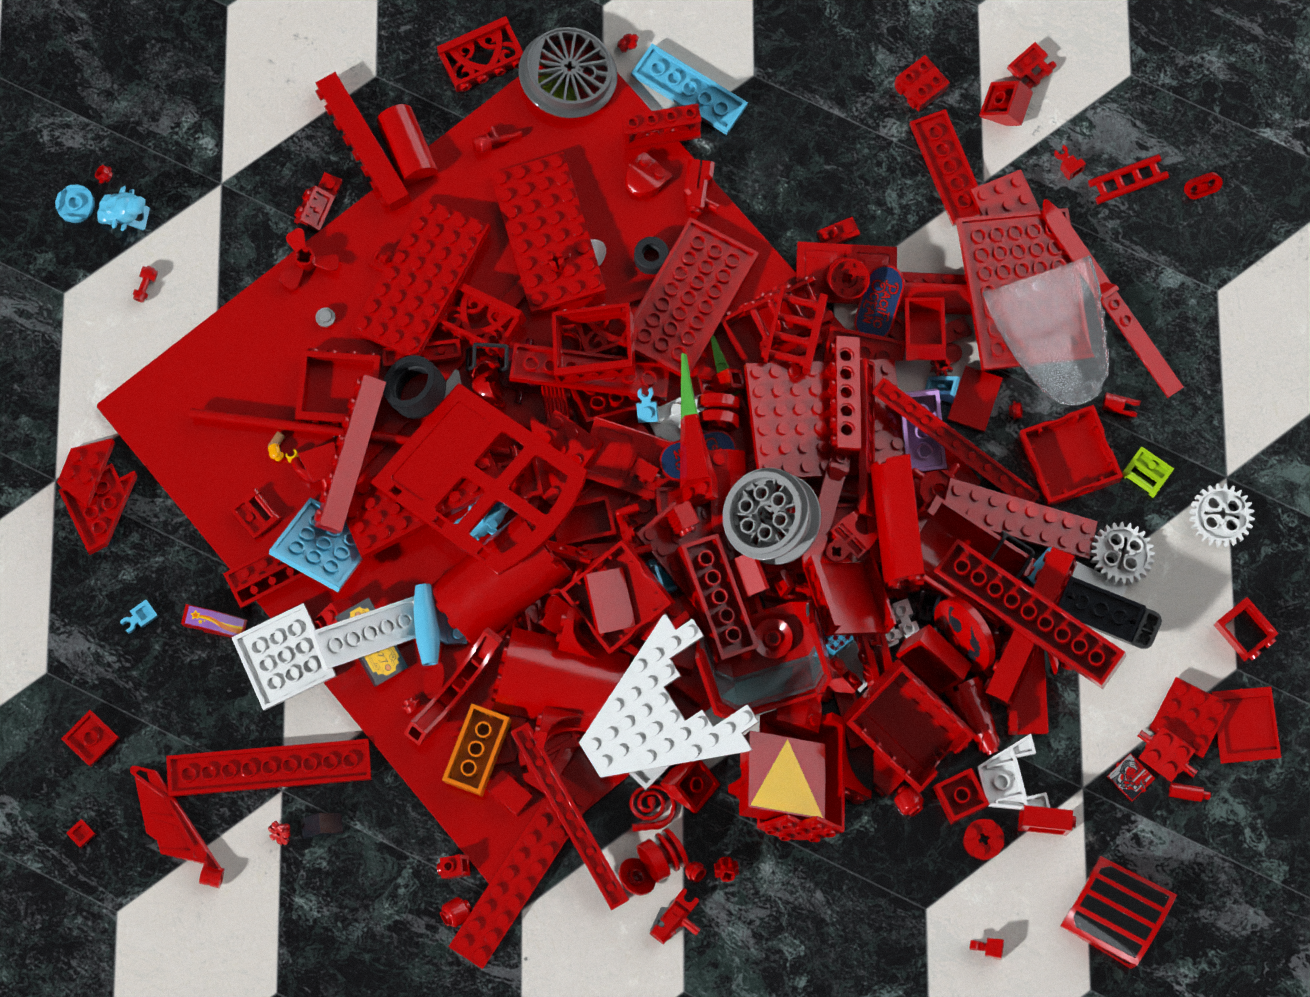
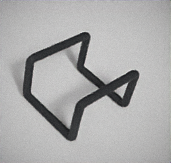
M474 343L473 347H467L466 371L476 367V351H485L481 347L505 348L504 367H502V357L498 356V363L500 364L498 373L508 369L509 347L507 344ZM470 350H473L472 365L470 366Z
M1001 531L1003 537L988 560L992 562L1006 538L1025 548L1031 554L1015 577L1019 580L1034 557L1035 552L1010 534Z

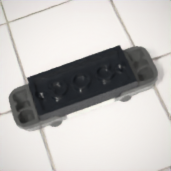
M1073 576L1070 577L1058 604V607L1089 628L1140 649H1148L1153 645L1162 623L1160 614L1146 608L1145 605Z

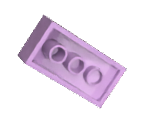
M938 389L905 392L942 420ZM900 415L905 454H910L912 469L917 468L920 471L947 469L945 448Z

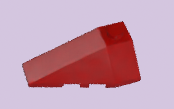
M708 450L718 484V498L709 502L712 533L725 532L723 508L726 497L734 484L746 475L745 451Z
M813 659L811 663L797 666L793 672L794 677L785 687L786 691L784 694L814 686L817 680L813 676L819 671V662ZM816 696L776 708L773 720L799 736L817 734L822 718L821 700L818 703Z

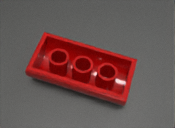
M400 104L389 107L380 113L376 122L403 185L407 186L439 173L412 107Z

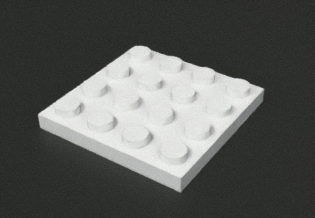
M304 603L232 637L263 710L272 708L337 677L334 668L323 670L310 636V632L316 630V627Z

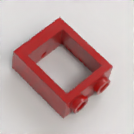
M1248 597L1214 624L1215 628L1244 662L1249 658L1254 660L1261 654L1259 650L1263 646L1268 648L1276 642L1274 637L1279 634ZM1244 610L1267 635L1264 640L1249 652L1243 648L1225 627Z
M1024 805L1019 810L1018 831L1067 836L1076 827V816H1073V810Z

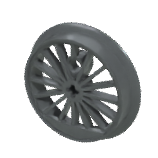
M562 27L538 36L525 48L519 62V79L525 94L540 109L559 117L578 118L600 110L611 99L617 84V68L612 55L596 36L582 29ZM564 40L572 41L570 58L568 57ZM560 41L563 55L552 42ZM575 42L583 44L574 59H572ZM548 45L556 56L552 55L551 53L545 51L542 48ZM586 47L593 50L579 59ZM542 55L550 61L540 60V56ZM595 55H598L601 59L598 61L586 62ZM539 66L549 67V69L539 70ZM604 66L605 72L598 71L595 67ZM584 72H589L592 76L589 77ZM554 74L546 80L542 81L541 83H538V76ZM560 77L550 93L542 89ZM595 78H605L606 81L604 84H601ZM565 81L563 99L554 97L553 95L560 84ZM569 82L572 84L575 101L566 100ZM576 82L588 95V98L580 99ZM593 85L599 91L593 94L587 86Z

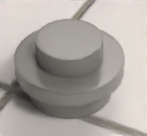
M321 308L316 313V321L322 327H329L335 322V313L330 308Z

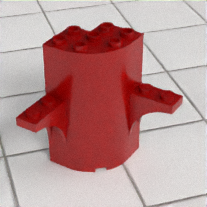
M568 607L567 613L562 614L560 626H563L562 630L558 629L556 637L512 627L511 635H506L498 668L499 674H497L491 701L495 702L493 710L537 720L536 725L539 726H536L534 738H537L536 747L544 748L545 743L550 737L561 732H586L629 667V654L620 652L609 654L604 648L596 646L582 635L575 619L576 608Z
M775 710L761 714L759 732L825 744V819L814 816L805 820H799L793 816L784 815L772 820L757 819V828L765 831L768 835L779 837L782 841L793 839L819 842L821 838L835 837L836 834L844 832L845 799L850 800L853 804H861L863 801L871 799L872 791L867 789L857 779L849 764L845 746V721L843 717L833 712L823 715L817 734L799 736L773 720ZM742 777L728 785V793L735 795L738 799Z

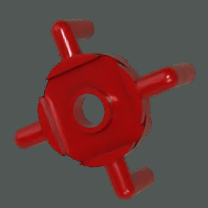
M954 463L948 471L936 470L928 472L926 475L917 468L912 469L913 480L917 478L921 481L918 494L924 503L917 514L927 510L925 505L934 496L938 495L944 499L947 481L949 478L956 479L954 476L960 469L959 463ZM934 486H943L944 493L941 495L936 494Z
M637 503L617 509L615 511V519L622 539L627 540L641 558L650 555L649 552L653 551L651 543L638 547L637 541H633L635 533L632 525H628H630L629 517L639 514V506Z

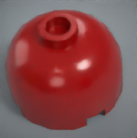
M488 370L479 374L473 380L471 391L499 409L506 404V401L502 402L501 396H505L498 376H492L491 373L493 371Z

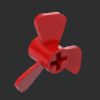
M297 228L287 234L286 241L295 251L294 258L296 264L282 272L279 278L281 283L288 289L296 290L303 273L311 272L316 266L331 272L338 269L339 257L337 255L331 254L315 257L313 251L306 247L303 229ZM305 256H310L309 262H302L305 261Z

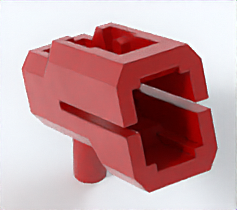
M688 159L684 196L687 199L686 210L691 214L698 215L703 213L705 206L716 212L720 206L711 201L706 193L707 186L713 181L715 163L712 161L702 160L699 188L697 189L700 160Z

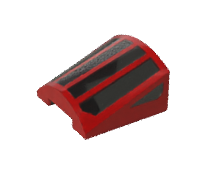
M1100 856L1060 927L1132 969L1139 964L1173 905L1177 894Z

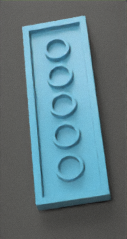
M654 44L650 45L631 72L633 78L679 106L698 104L701 120L726 135L748 106V102Z

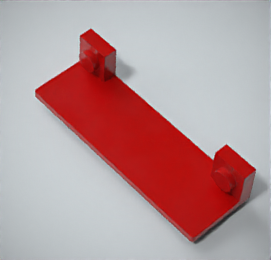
M1006 623L1002 625L1004 634L1003 645L1005 641L1009 642L1011 637L1009 634L1011 627ZM1041 647L1037 651L1012 708L1007 707L1008 735L1048 734L1049 732L1044 649Z

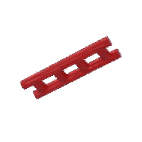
M1157 154L1088 180L1090 188L1097 186L1101 195L1095 198L1097 204L1168 179V172L1161 173L1156 164L1161 161V156ZM1149 166L1153 176L1143 179L1139 169ZM1132 173L1136 182L1125 186L1121 176ZM1114 179L1118 189L1108 193L1104 182Z

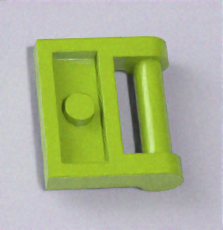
M1141 446L1122 475L1125 479L1127 477L1149 492L1148 495L1154 498L1174 468ZM1135 467L1157 482L1156 485L1152 486L1131 470Z

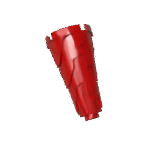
M981 675L958 683L944 693L953 705L957 715L975 732L974 740L979 750L983 751V753L986 752L987 755L999 751L997 747L1000 746V740Z

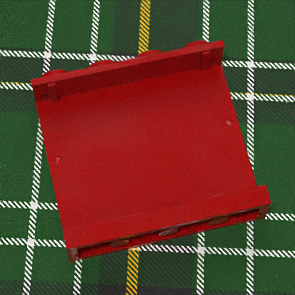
M870 554L864 562L821 563L818 555H811L802 565L825 636L888 634L897 624L873 554Z

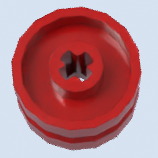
M706 393L698 396L697 409L700 411L698 416L702 430L731 432L739 429V416L736 414L740 411V399L738 397L725 393Z

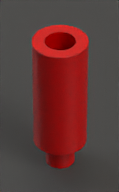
M1173 782L1170 784L1169 797L1202 802L1203 799L1210 800L1211 792L1204 791L1203 787Z

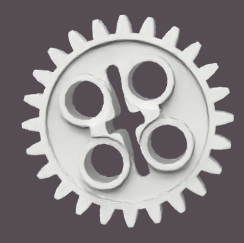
M1217 483L1214 489L1209 485L1207 491L1204 489L1200 491L1201 496H1195L1196 501L1191 503V506L1195 509H1190L1189 511L1194 516L1189 521L1195 522L1191 527L1192 529L1198 528L1196 536L1203 535L1201 541L1209 539V545L1216 542V546L1219 547L1223 543L1224 547L1227 548L1229 542L1234 546L1236 539L1241 542L1243 536L1249 534L1246 529L1251 530L1253 527L1248 522L1254 521L1255 518L1249 516L1254 513V510L1248 509L1252 502H1245L1248 496H1240L1242 490L1236 493L1234 492L1235 486H1232L1229 490L1227 489V484L1220 488ZM1214 501L1217 504V508H1211L1208 502ZM1228 504H1234L1237 507V511H1231ZM1220 512L1225 516L1224 519H1221V515H1218ZM1212 520L1215 523V527H1209L1206 521ZM1226 523H1232L1235 526V530H1229Z
M1114 522L1111 528L1106 525L1104 531L1100 529L1098 532L1099 536L1095 535L1094 542L1096 543L1091 544L1094 550L1090 552L1091 556H1095L1092 558L1091 563H1097L1094 570H1101L1099 576L1101 577L1105 574L1107 576L1106 581L1112 578L1114 585L1119 580L1121 586L1126 581L1129 585H1132L1133 579L1138 583L1141 580L1140 576L1145 578L1146 572L1152 569L1149 565L1154 563V560L1151 558L1155 555L1154 552L1150 551L1154 545L1147 544L1151 538L1144 539L1143 537L1145 531L1138 533V526L1133 530L1131 529V523L1124 527L1123 522L1120 523L1119 527ZM1124 538H1127V544L1123 552L1124 558L1121 561L1120 570H1118L1117 566L1121 557L1120 551L1124 545ZM1111 539H1116L1119 545H1114ZM1131 544L1136 545L1137 548H1138V551L1132 550L1131 547H1130V545H1131ZM1106 557L1113 558L1115 563H1109ZM1125 563H1131L1134 569H1129Z

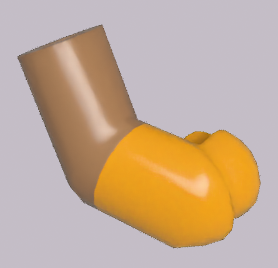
M278 431L269 442L268 451L272 459L281 461L284 453L280 451L279 445L285 436Z

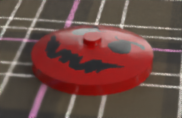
M948 597L938 603L934 613L937 632L972 664L969 671L982 672L989 668L995 659V644L991 631L980 613L971 604L959 597Z

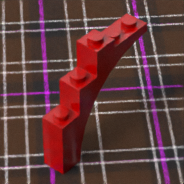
M487 627L448 682L424 709L410 721L404 734L420 746L446 722L452 710L466 698L472 686L486 674L493 662L492 658L504 639Z

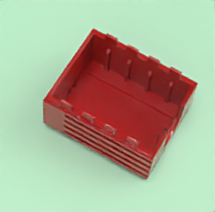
M899 659L842 716L846 724L918 793L937 776L938 772L935 768L952 750L955 754L959 753L976 736L975 732Z

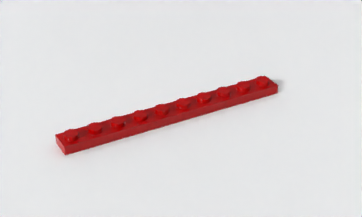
M882 377L871 393L1007 495L1034 503L1041 495L885 377Z
M529 722L511 731L512 737L609 908L613 910L629 901L545 750L536 747L537 738H534V731Z

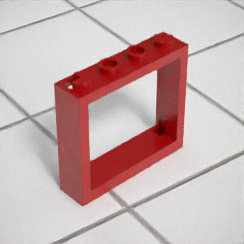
M781 285L774 286L769 293L773 292L775 294L776 290L780 291ZM761 293L755 298V301L762 300L766 294ZM748 302L740 305L738 310L733 313L731 311L727 312L719 324L743 365L751 362L729 326L745 318L743 308ZM799 305L804 317L810 319L804 308ZM820 334L816 350L822 347L823 345V339L821 338ZM799 345L787 353L802 356V354L806 355L807 348L804 345ZM774 359V360L770 361L769 363L789 362V361L780 360V359Z
M630 303L600 304L596 307H579L573 310L562 309V311L552 312L554 377L558 384L636 375L633 311ZM626 318L628 359L563 367V325Z
M315 348L302 350L295 420L342 427V421L345 415L348 414L303 411L308 360L374 364L372 377L380 380L381 356L373 352H367L364 355L358 354L355 351L339 353L337 350L321 352ZM376 419L373 425V429L376 428Z

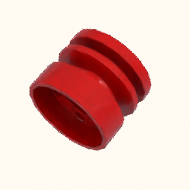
M840 257L828 265L825 272V282L827 288L834 295L843 299L853 300L861 297L867 291L870 284V274L862 262L851 257ZM844 273L847 275L850 274V276L848 277V282L844 280L842 281V279L844 278Z
M669 828L662 830L661 834H655L656 844L651 839H647L636 847L645 869L658 883L670 876V868L677 872L680 870V866L684 868L689 864L683 845Z

